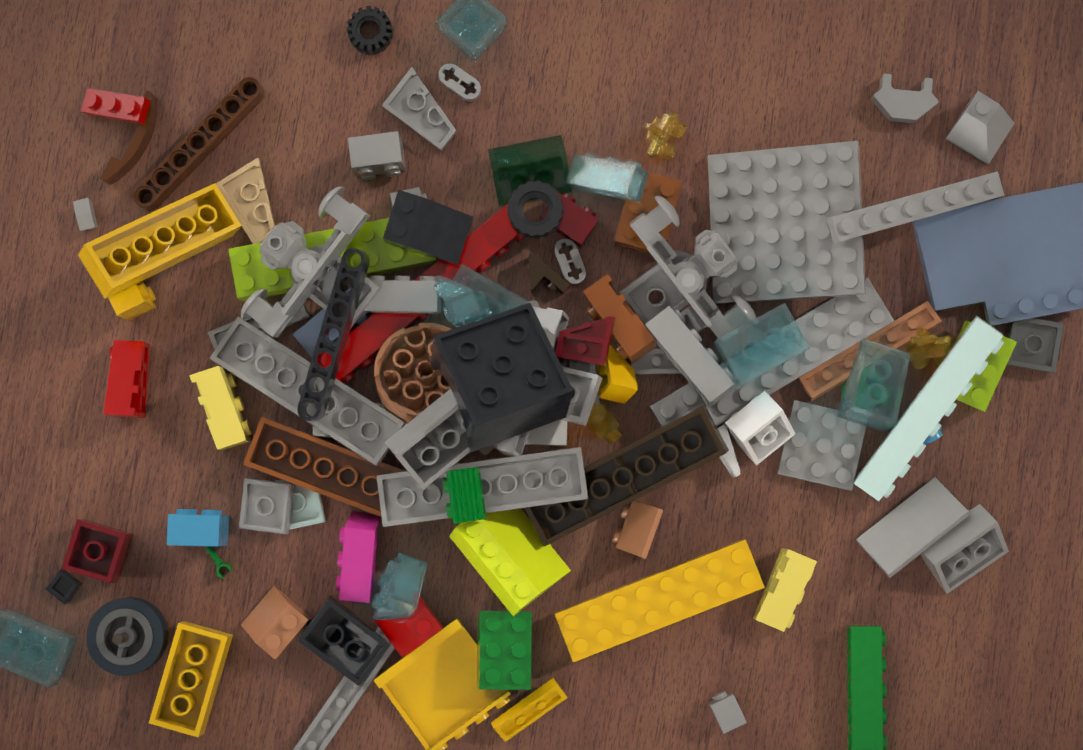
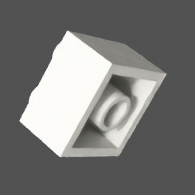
M765 391L759 396H755L749 404L739 412H735L725 422L738 446L756 466L796 434L783 409Z

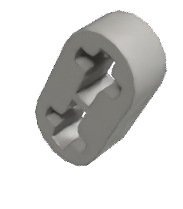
M445 64L440 68L439 80L445 88L467 102H474L480 97L481 86L474 77L454 64ZM455 71L454 77L459 81L456 82L453 79L446 81L444 73ZM462 83L468 87L472 84L475 85L474 90L476 93L466 95V89L461 86Z
M561 239L556 243L554 249L564 279L570 285H579L586 276L581 256L572 240ZM565 244L566 247H572L573 250L570 251L571 260L567 261L565 254H559V251L562 250L561 245ZM573 263L576 270H581L582 273L579 274L578 280L568 276L571 273L569 264Z

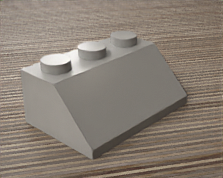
M980 504L968 510L970 514L968 517L921 553L924 563L946 594L1009 552L998 522Z

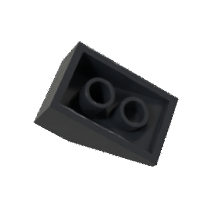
M398 190L383 240L387 244L458 265L473 216L424 197Z
M329 596L297 640L358 686L361 685L390 647V644L332 596Z

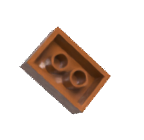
M634 168L614 245L651 255L647 250V246L630 226V222L643 212L648 214L659 205L655 196L665 198L676 208L683 181ZM671 223L660 231L666 241Z

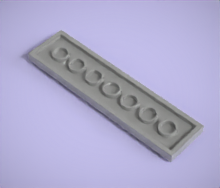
M237 317L210 359L299 416L297 411L310 362L240 317ZM320 377L314 382V387L318 392L324 388V381ZM335 379L325 415L320 420L307 421L377 467L389 450L385 441L406 425L405 422ZM310 402L307 406V413L313 417L317 412V407L314 403Z
M581 447L456 464L447 470L480 468L486 513L588 499ZM408 471L377 475L383 527L448 518L446 504L450 503V495L444 492L443 478L447 477V473L444 472L424 490Z

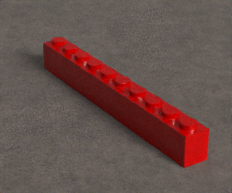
M508 204L467 237L458 265L439 260L420 275L435 277V281L442 283L441 306L452 298L451 293L457 288L462 290L472 282L470 278L474 274L485 272L491 266L489 262L496 256L500 259L510 251L509 246L513 242L517 241L519 243L526 238L524 235L517 233V230L512 227L508 217ZM420 276L414 281H420ZM375 312L348 335L336 379L345 385L350 383L355 378L354 373L360 368L365 370L374 363L373 357L378 354L383 343L392 334L402 328L408 329L412 327L418 320L423 322L432 314ZM325 353L321 358L322 364L325 367L331 364L332 358L330 354Z

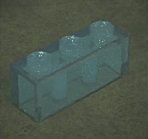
M586 153L585 156L574 155L566 183L578 191L640 202L649 173L641 169V164L635 161L627 160L626 163H621L620 160L607 156L604 160L594 154Z

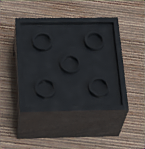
M531 303L433 336L431 366L433 371L437 369L441 371L453 392L464 421L470 452L567 417L573 389Z

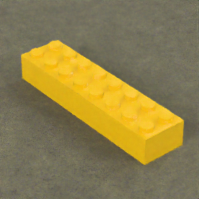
M741 539L555 612V617L572 661L576 662L765 587L746 539Z

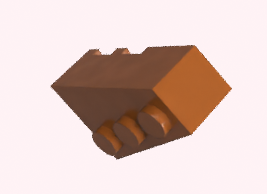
M608 274L583 291L589 306L586 311L594 322L605 319L608 316L615 317L611 339L618 345L615 349L623 360L628 358L633 364L657 347L653 336L638 315L625 302L626 299L623 294H619L615 289L612 279Z

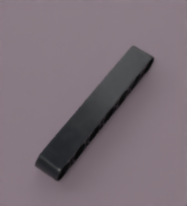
M356 248L346 250L341 258L297 409L298 415L305 421L320 420L326 413L369 268V256L366 252ZM359 254L361 256V263L358 267L353 268L350 260L353 255ZM351 278L354 287L347 293L343 288V284L347 279ZM343 303L346 306V313L343 317H338L336 308L339 304ZM333 328H336L339 332V338L335 342H331L329 339V332ZM325 353H329L332 358L331 364L328 367H325L321 362V358ZM319 377L324 381V388L320 392L314 387V382ZM310 402L314 403L317 407V412L313 417L307 413V406Z

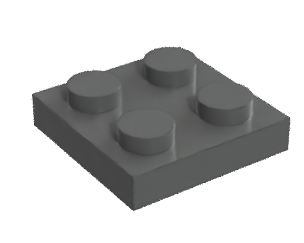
M1036 318L1011 322L1008 338L1017 343L1007 365L1051 374L1056 373L1064 324Z

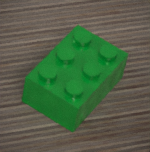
M509 611L478 612L477 689L531 690L532 612L520 611L515 616H512Z

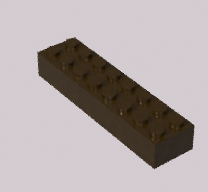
M703 405L584 467L588 499L526 507L525 510L544 546H547L726 454L729 449L707 407Z

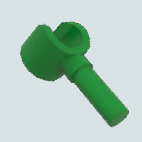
M211 546L205 548L217 566L216 574L218 577L225 578L220 571L222 566L227 567L232 572V565L229 562H223Z

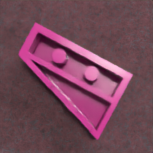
M352 511L345 528L341 527L339 543H343V552L339 551L337 566L342 568L341 576L338 575L336 579V591H340L339 600L370 603L373 595L377 563L375 562L376 548L379 545V538H377L378 526L382 517L372 513Z

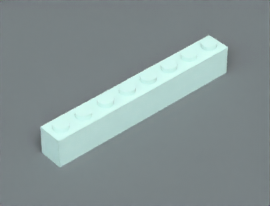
M978 316L974 318L855 478V485L878 501L883 496L885 498L889 497L896 487L892 483L898 476L904 477L911 467L907 463L913 455L916 458L919 457L926 447L923 442L928 436L934 437L941 427V424L938 422L944 415L948 417L957 406L954 401L959 394L964 396L971 388L972 383L969 381L974 374L980 375L986 368L988 362L985 360L992 352L995 355L1004 343L1001 340L1003 337L1001 332Z

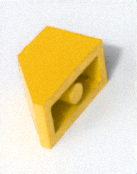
M610 345L606 366L595 364L596 374L602 378L598 389L599 398L625 404L638 390L635 371Z

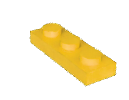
M552 678L505 713H502L491 724L494 730L506 742L568 697L555 679Z

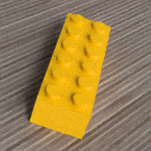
M216 183L84 244L78 256L106 299L233 237L242 225Z

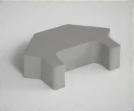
M884 74L881 77L879 91L871 98L872 102L889 121L915 123L939 102L932 94V78H925L921 82V91L894 89L891 86V74Z

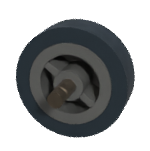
M125 597L112 600L101 606L92 616L86 633L87 648L94 662L111 674L129 676L140 673L157 663L166 649L168 628L165 618L156 606L144 599Z

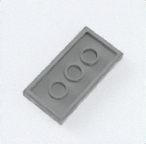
M934 477L856 540L888 577L891 578L970 514Z

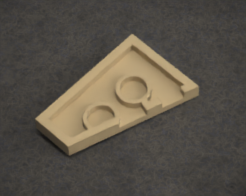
M256 158L216 183L253 244L263 242L275 226L260 159Z

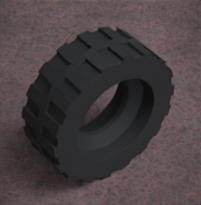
M529 181L524 185L521 184L516 191L512 192V196L509 198L507 207L508 217L512 227L520 235L522 234L529 239L545 238L550 233H554L556 228L560 226L563 218L562 199L558 195L557 190L550 187L548 183ZM539 198L547 204L548 214L544 220L531 222L525 218L523 206L529 199Z

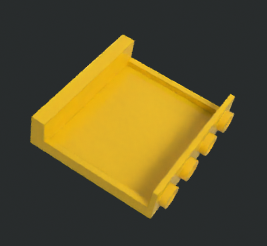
M459 618L452 621L420 647L374 679L379 689L382 688L426 750L446 749L448 747L447 741L453 737L456 740L461 738L469 731L467 726L474 721L477 725L490 716L487 713L494 706L500 709L510 701L508 696L511 695V690L477 689V643Z

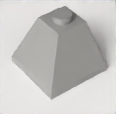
M978 91L970 99L945 139L984 164L989 165L1015 123L999 103Z

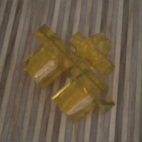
M671 112L670 115L663 114L662 119L654 117L652 124H643L642 129L647 132L645 141L651 143L646 155L665 159H672L674 157L677 147L668 143L669 137L672 135L676 138H681L686 130V125L677 120L678 114Z
M926 328L918 329L916 336L910 338L906 352H903L901 355L903 361H911L915 369H920L928 365L929 358H934L936 365L939 366L950 352L953 343L952 337H937L936 334L930 335Z
M595 402L587 424L599 441L605 438L611 445L622 436L617 429L620 424L604 403Z

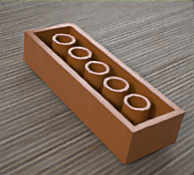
M264 417L260 419L243 463L245 466L380 517L382 516L377 475L406 472L383 462L377 467L349 449Z

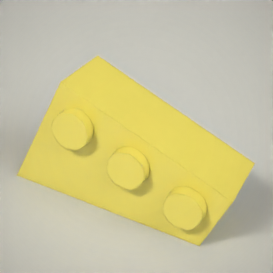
M216 366L189 375L192 383H197L200 393L198 400L200 405H204L208 418L206 421L217 450H225L249 442V435L252 434V430L248 420L244 421L241 412L245 409L241 397H237L234 387H237L234 374L229 373L223 367Z
M781 548L753 619L783 632L786 627L790 628L795 617L793 612L796 605H799L803 599L804 588L813 574L817 561L792 550Z

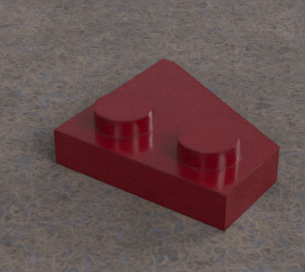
M608 316L602 320L592 323L588 322L579 327L559 331L555 351L556 356L606 366L615 317Z

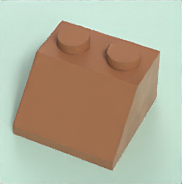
M635 500L625 505L621 514V518L625 519L622 528H616L612 539L613 542H616L615 548L646 559L663 510Z
M273 586L241 626L258 646L276 660L292 644L311 621L312 617L277 587Z

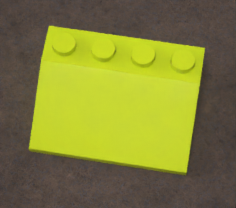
M521 508L486 513L487 519L461 523L455 527L449 536L512 616H515L571 571L550 544L544 546L533 523Z

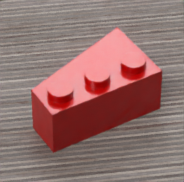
M114 340L113 346L110 347L109 351L111 362L103 410L104 415L124 418H146L149 343L145 341Z

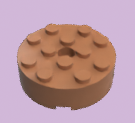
M419 323V326L408 329L402 328L383 343L376 356L374 377L379 399L389 413L405 422V424H408L451 389L439 369L433 371L431 366L433 336L452 330L449 327L435 323Z

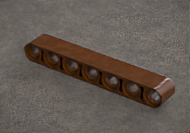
M253 77L243 78L134 191L133 198L137 205L146 211L156 210L264 98V89L257 79ZM256 86L257 91L251 96L246 95L247 88ZM232 104H239L240 107L236 113H229V107ZM222 122L220 130H211L213 123ZM199 139H204V146L198 150L194 149L195 142ZM181 157H187L186 165L184 167H177V161ZM170 175L168 184L160 185L161 177ZM146 193H152V200L144 204L142 201L143 196Z

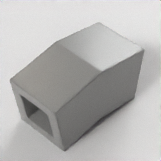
M85 198L73 201L79 230L86 231L97 228L98 224L91 200Z

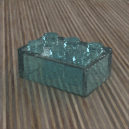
M785 303L716 339L714 342L728 370L734 376V381L738 387L810 349Z
M10 608L1 609L0 667L49 688L58 685L78 637Z

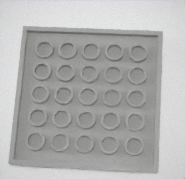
M858 141L708 155L711 231L715 230L721 235L738 258L737 270L727 278L712 276L713 301L716 305L736 303L732 298L734 295L743 298L746 302L866 294L863 235L833 244L827 223V218L862 209Z

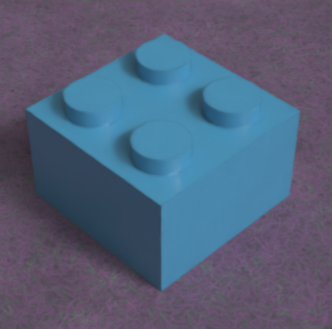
M176 509V514H168L167 545L228 546L229 515H222V510H202L201 515H197V509Z

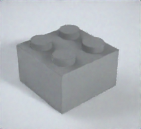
M398 131L348 138L351 168L357 178L361 177V180H372L376 178V175L386 174L387 177H395L401 175V172L406 171L403 143Z

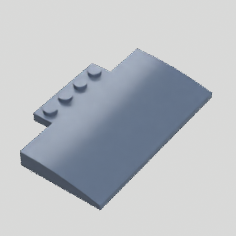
M1083 183L983 201L912 221L929 303L935 312L983 303L987 323L991 326L1083 309Z

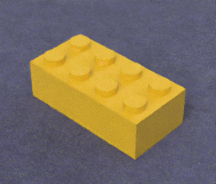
M187 621L178 623L149 724L195 737H200L205 733L232 641V634Z

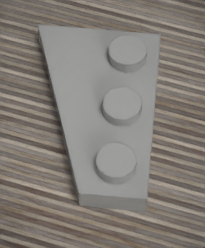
M411 67L383 103L382 108L442 152L457 131Z

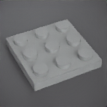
M793 400L789 422L796 434L783 444L777 474L852 491L868 417Z

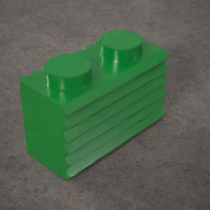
M473 467L446 471L447 477L443 478L444 492L450 495V503L446 504L448 519H453V524L487 519L480 468Z

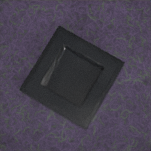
M60 569L45 589L62 603L68 604L83 583L66 570Z

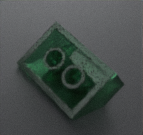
M562 135L488 149L499 206L507 205L512 192L516 191L521 184L524 185L529 181L548 183L550 187L555 188L560 194L572 192Z

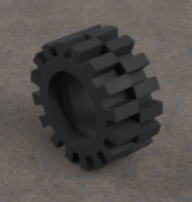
M366 6L365 10L362 7L359 8V12H353L351 14L352 19H348L347 33L354 48H357V51H364L366 55H370V52H373L374 55L378 54L377 51L379 50L383 52L386 50L385 46L390 45V38H393V29L389 17L386 16L383 10L381 12L377 7L371 9V6ZM367 22H374L379 26V34L373 39H366L361 35V27Z

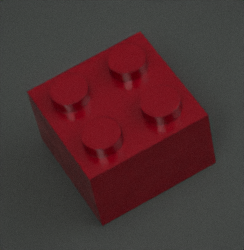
M77 519L61 569L107 583H116L119 580L133 533L86 519Z

